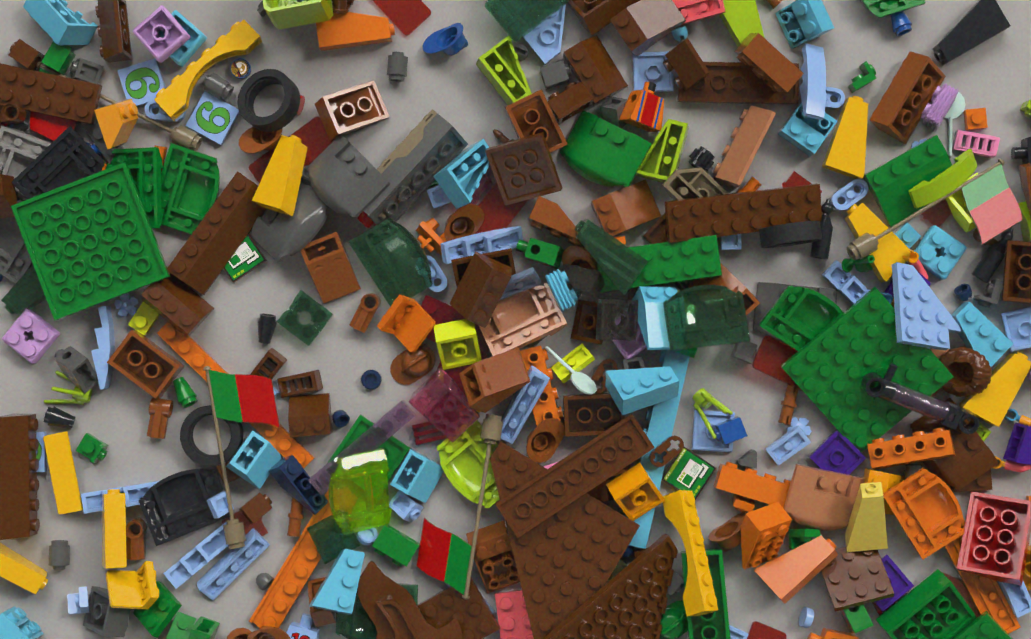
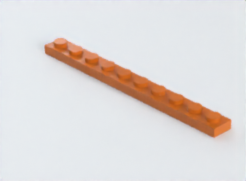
M169 322L157 332L206 382V371H203L205 366H210V370L227 373L191 337L186 338ZM248 422L284 458L293 455L303 469L315 458L294 437L290 438V433L281 424L280 427L266 423Z

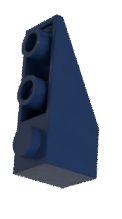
M293 455L282 458L269 470L280 487L314 515L329 502Z

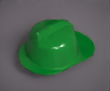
M683 600L675 601L666 607L665 614H662L660 624L662 629L659 639H678L688 631Z

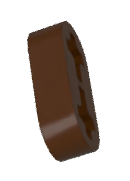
M612 359L603 360L591 377L593 381H598L600 377L604 378L601 382L603 388H598L595 392L596 394L606 390V376L602 375L605 371L603 365L611 362L613 364L612 368L618 370L616 362Z
M675 435L668 437L651 451L649 455L650 462L657 467L666 465L683 450V440ZM671 440L679 441V448L677 450L674 448L670 451L667 450L671 446ZM664 451L666 452L662 456L663 461L661 463L659 461L654 462L656 458L655 453L661 454Z

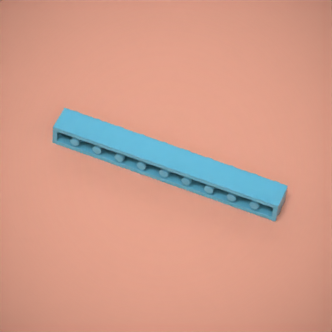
M661 350L659 361L662 362L661 367L670 366L678 378V396L654 404L651 409L648 408L645 420H648L647 428H643V431L655 448L672 436L690 358L672 350ZM649 451L638 460L659 490L665 465L662 467L654 466L650 462L649 455L651 451ZM664 451L661 454L655 453L656 458L654 462L659 461L661 463L663 461L662 456L666 452ZM655 507L634 520L640 526L629 543L630 546L646 549Z

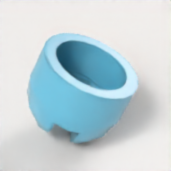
M681 26L672 31V36L676 41H681L680 36H682L683 40L687 38V26Z

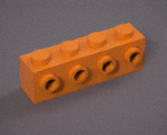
M540 345L520 350L527 372L532 365L550 377V380L554 379L551 368L546 367L545 361L549 359L545 348L542 349ZM550 380L533 408L536 426L548 418H555L559 421L563 418L561 406L557 407L555 399H559L556 387L552 388Z
M943 427L933 429V433L925 434L924 431L912 433L913 436L906 438L904 435L893 436L892 440L884 441V438L874 439L872 444H867L871 467L876 470L955 456L951 432Z
M727 461L726 465L720 464L713 487L766 504L779 502L784 508L791 483L790 480L776 481V476L765 473L763 477L757 475V470L747 467L745 471L737 469V464Z

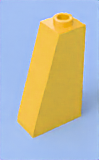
M858 96L848 97L845 100L821 167L854 179H863L865 174L868 103L863 102L864 99Z
M281 135L252 201L265 209L293 216L308 148L301 143L302 139L294 135H290V137Z
M863 202L858 205L853 204L846 211L848 215L844 219L855 239L865 233L873 234L876 237L889 229ZM893 232L878 239V249L869 254L875 258L874 262L870 264L881 283L886 282L892 276V264L896 262L904 264L906 261L903 259V256L910 257L909 248Z
M1017 352V354L1009 353L991 371L992 377L988 387L980 394L966 397L959 406L962 409L970 410L977 418L986 423L999 427L1031 368V362L1028 361L1029 357L1020 352Z
M120 489L107 490V494H102V567L104 568L127 567L125 493H120Z
M0 543V576L35 595L39 589L43 590L48 582V579H46L47 571Z

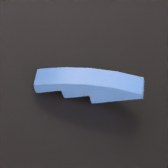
M805 43L802 47L804 63L801 66V71L804 73L802 75L803 82L799 87L804 116L823 120L826 103L823 47Z
M521 226L481 232L440 243L443 262L449 264L452 263L451 260L473 256L475 251L484 254L510 248L514 249L519 239L523 240Z
M835 260L822 274L852 305L870 291L854 275H851L849 272L845 273L839 261Z
M106 305L98 307L102 327L94 329L99 349L91 350L100 390L110 387L113 367L107 361L115 352L111 306Z
M159 481L111 489H120V493H125V507L140 505V498H143L146 492ZM111 489L81 493L84 514L102 511V494H107V490Z
M227 522L222 524L163 573L175 589L228 547L223 525L227 524Z
M997 581L1017 618L1031 612V598L1024 581L1022 586Z

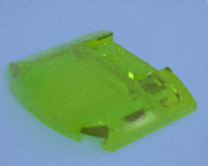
M380 448L337 458L335 463L339 465L335 473H331L329 503L333 519L342 529L341 532L347 535L389 524L392 508L389 507L387 478L389 467L384 449Z

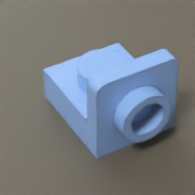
M400 490L388 503V506L403 520L411 523L420 516L424 508Z
M79 587V593L67 595L68 613L70 615L89 613L87 587Z

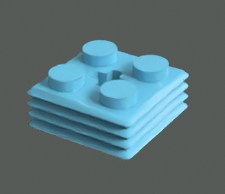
M174 10L171 15L190 35V39L169 57L180 67H183L206 41L207 37L177 10ZM158 32L160 35L159 37L163 38L165 36V32Z
M934 225L928 229L914 251L919 254L918 259L925 270L940 280H944L948 277L967 247ZM935 249H941L942 256L936 257L937 252Z
M557 269L556 272L553 271V274H546L545 279L560 310L563 312L564 309L567 310L568 308L571 309V306L574 307L578 298L574 290H569L567 283L570 281L565 271L561 272Z

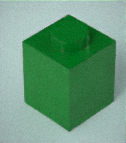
M52 42L41 62L65 75L76 55L71 52L72 47L68 45L61 46Z

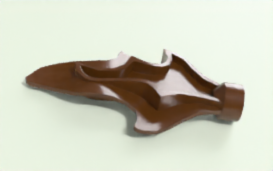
M369 561L359 579L358 597L376 627V639H463L461 627L456 618H452L448 624L438 629L431 626L425 621L411 594L403 586L387 577L377 567L375 562Z

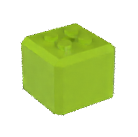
M263 0V7L273 25L279 30L328 21L333 16L331 0H303L301 2L296 0Z

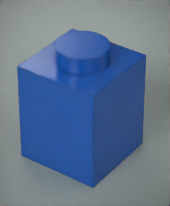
M738 416L715 425L717 429L714 430L716 439L724 445L747 437L742 420Z

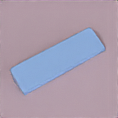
M532 365L528 370L531 382L516 391L502 416L501 440L512 445L550 380V377Z
M252 528L246 534L244 547L230 549L197 582L198 590L212 601L270 545L256 529Z

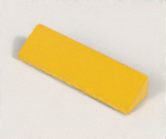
M68 432L43 436L58 514L83 510Z

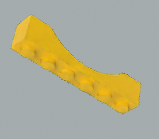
M244 19L241 22H236L230 28L231 31L228 34L220 36L211 49L207 48L202 52L199 60L191 62L181 76H175L171 81V85L166 89H161L156 94L155 102L173 122L189 108L193 89L208 69L227 58L248 55L262 43L260 35Z
M678 490L663 496L665 499L663 501L665 516L678 530L687 555L688 573L686 587L682 596L686 616H701L718 611L717 598L713 588V580L710 574L693 492Z

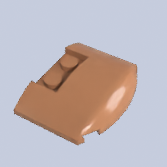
M543 283L544 286L538 285L499 300L486 328L479 326L492 356L514 348L520 349L548 335L552 336L568 325L548 283Z
M796 464L783 509L795 522L805 527L822 531L843 529L848 526L859 486L865 482V478Z

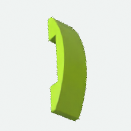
M968 149L954 159L955 164L931 181L923 180L908 191L915 208L928 205L946 196L961 186L974 173L977 163L972 149Z

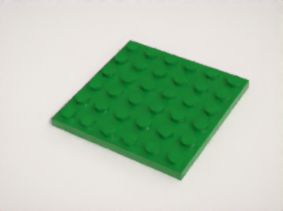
M126 162L11 206L54 320L62 319L170 277Z
M876 287L872 288L781 365L783 370L836 429L861 453L868 448L867 444H872V440L879 439L918 407L915 405L913 407L907 404L905 406L902 405V398L907 390L917 395L919 399L926 400L954 377L929 348L897 343L895 309ZM891 363L897 365L898 368L891 380L897 383V390L893 399L886 401L879 397L868 395L862 386V378L871 372L877 373L880 377L884 378ZM873 381L869 388H875L878 385V381Z

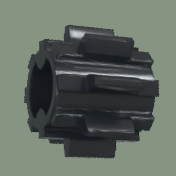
M700 146L699 149L695 148L689 157L691 159L688 162L694 168L701 167L703 170L708 171L714 163L712 160L715 156L706 148Z

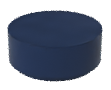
M367 370L363 373L361 382L366 389L373 390L380 386L382 377L376 370Z

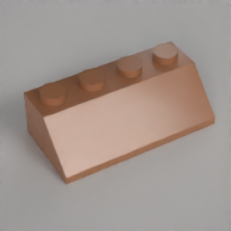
M752 105L748 110H743L739 118L742 122L739 128H734L730 136L733 140L730 146H725L721 154L724 158L721 163L718 162L713 170L715 174L714 180L734 190L741 185L776 115L775 112Z

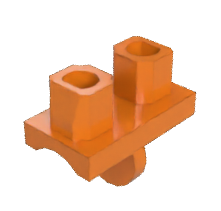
M434 218L426 222L422 221L415 230L420 235L417 240L422 244L418 249L423 251L426 248L430 253L435 250L441 256L440 243L447 242L444 233L438 236L434 232L439 227L438 222Z

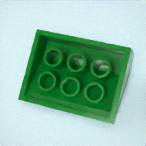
M935 135L864 174L863 180L868 184V188L887 223L892 227L925 207L915 208L908 191L923 180L931 181L951 167L952 163L939 137Z
M937 569L879 616L876 621L890 639H952L974 621L977 616L953 583Z

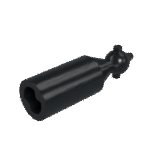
M827 199L821 206L823 213L820 222L822 240L812 242L810 257L828 259L833 233L829 214L832 211L835 212L830 199Z
M1013 227L1001 233V240L987 249L974 269L973 276L985 283L989 282L1005 257L1006 241L1013 239Z

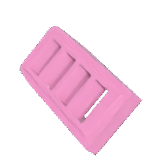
M957 130L953 150L965 152L968 149H972L974 155L994 158L997 154L1000 137ZM963 136L966 137V142H965V146H964V147L961 146ZM971 138H974L973 148H969ZM983 140L981 150H979V142ZM988 142H991L989 151H986Z

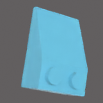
M639 286L631 303L647 350H684L686 346L682 303L676 287Z

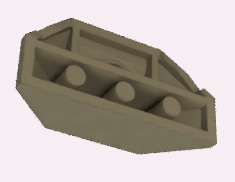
M701 167L675 170L662 185L673 200L729 194Z

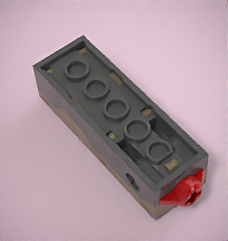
M432 109L377 168L390 185L357 219L367 229L379 225L387 232L436 180L434 175L456 158L468 143L449 122Z

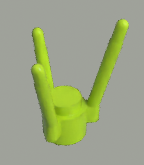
M55 371L57 375L69 380L62 372ZM75 386L74 390L52 387V391L71 394L72 398L75 399L44 400L43 402L45 404L84 405V403L90 402L92 388L83 393L77 386Z
M701 388L692 398L696 402L693 406L699 412L713 439H716V434L701 408L707 409L713 404L725 414L732 415L733 412L716 400L704 388Z

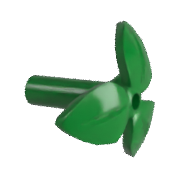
M868 255L856 261L852 258H844L842 269L845 273L852 271L853 265H855L857 271L869 272L873 270L870 263H873L875 258L873 255Z

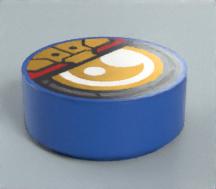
M238 58L231 63L230 70L236 78L245 79L251 73V65L247 60Z

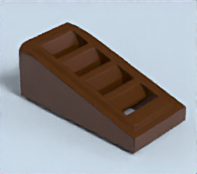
M271 348L250 375L266 377L259 372L261 369L269 376L268 378L273 379L287 359ZM267 363V364H268L270 367H272L274 370L271 371V370H270L268 367H266L264 364Z
M319 370L277 379L281 398L323 389ZM302 377L305 378L306 389H304ZM294 379H296V381H297V385H298V389H299V390H297V391H296ZM288 380L291 392H288L286 381Z

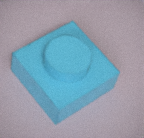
M908 222L895 233L909 249L921 237Z

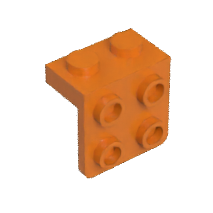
M399 294L386 314L383 315L377 327L381 331L394 334L409 352L415 353L435 326V320L415 299Z

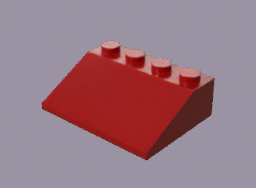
M971 491L957 570L1003 583L1022 586L1031 535V501Z

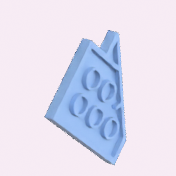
M566 0L495 1L499 9L544 65L560 54Z
M898 262L892 264L897 343L944 351L950 349L949 332L959 333L961 332V327L913 265Z

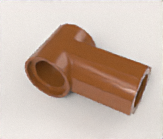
M369 293L361 298V303L349 324L351 327L363 333L366 332L376 310L381 304L377 294ZM368 297H373L376 301L373 308H369L366 305Z
M151 398L147 436L165 439L168 418L171 417L173 411V400Z
M135 518L126 525L127 559L129 560L145 559V531L147 525L141 518ZM132 524L139 526L140 533L132 531Z

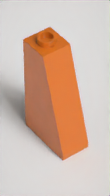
M333 12L330 20L316 23L318 43L321 51L392 42V36L395 35L394 24H390L388 18L352 12L338 14Z
M819 536L757 567L754 571L785 604L838 556L835 550L837 546L829 538L825 540L822 536Z

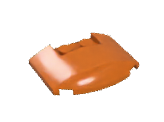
M920 469L883 493L886 504L891 509L922 560L964 534V529L961 528L963 514L957 498L941 478L928 472L927 469Z

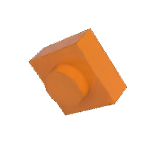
M986 108L964 110L965 130L988 128Z
M737 494L733 495L732 504L736 510L743 513L753 511L755 506L753 499Z

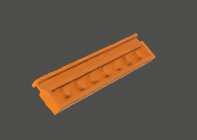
M335 483L331 484L325 494L329 502L317 514H313L249 622L256 624L259 628L264 626L279 628L358 497L337 486Z
M962 519V520H961V528L964 529L965 520ZM963 535L944 546L979 614L982 615L987 611L1008 634L1021 628L997 581L957 570Z

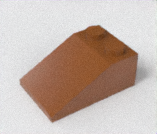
M374 80L323 96L315 103L330 141L340 135L346 136L390 117Z
M542 89L505 107L518 139L543 132L550 153L567 145Z
M646 180L614 191L591 202L606 239L661 217Z

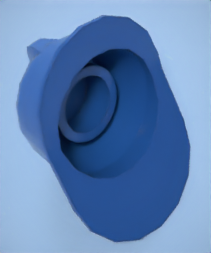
M455 23L432 33L424 41L423 51L428 54L441 51L450 56L457 54L468 46V41L463 34V25Z

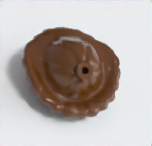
M961 346L948 350L939 358L942 364L954 376L942 386L943 390L956 397L975 396L982 393L991 382L992 368L985 356L981 355L978 351Z

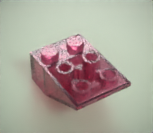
M441 368L437 369L412 394L409 403L452 443L480 418L476 409L469 406L467 397L457 383Z

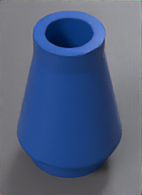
M904 11L891 15L893 32L897 36L905 35L912 30V23Z

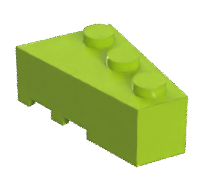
M510 35L478 58L477 67L507 105L532 94L518 61V55L515 53Z
M668 119L655 138L635 176L665 183L671 174L678 170L689 130L688 123Z

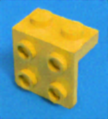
M145 561L137 571L108 570L105 574L109 603L112 608L149 609L159 598L153 562Z

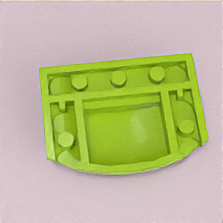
M473 416L439 444L437 452L439 451L441 467L452 485L464 497L478 504L488 443H484V439L480 438L482 425ZM497 443L491 445L490 457L497 448ZM490 458L482 506L488 509L500 499Z

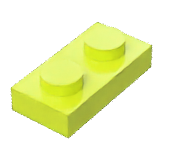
M142 302L128 325L146 336L160 315L145 302Z
M582 343L562 358V360L575 372H580L593 362L595 358ZM559 361L551 367L563 384L571 379L572 373Z

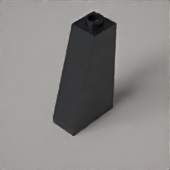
M979 0L933 48L936 60L945 65L1009 28L1011 25L997 1Z

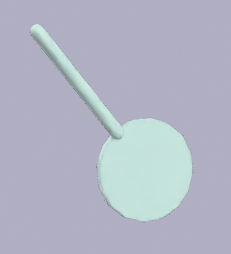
M959 92L945 116V119H948L949 157L952 156V119L959 117L965 110L966 105L964 97Z
M545 346V349L572 373L571 381L577 389L588 395L595 394L597 387L590 377L584 373L575 372L552 349Z

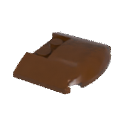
M948 398L938 406L943 408L946 401L953 404L956 403L951 398ZM929 411L910 424L912 433L924 431L925 434L933 433V429L943 427L945 430H950L955 456L923 461V464L931 473L937 475L947 485L955 487L954 489L957 491L999 464L990 448L984 443L977 432L965 434L958 427L955 430L942 425L938 420L939 415ZM967 419L963 421V425H967L969 423Z

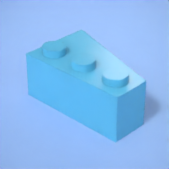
M26 0L23 7L30 17L37 21L41 29L48 33L54 43L61 46L88 45L98 26L94 22L89 24L82 19L83 14L79 11L75 13L67 7L68 3L65 0Z
M484 139L467 147L434 175V178L456 209L471 202L475 189L480 185L479 181L490 165L485 153L486 148H489Z
M963 302L951 314L961 327V332L958 334L966 347L984 355L986 360L989 361L990 367L1013 345L971 302Z
M670 366L606 371L605 386L621 414L625 415L677 397L679 380Z
M350 549L341 550L309 607L347 615L352 614L365 553Z

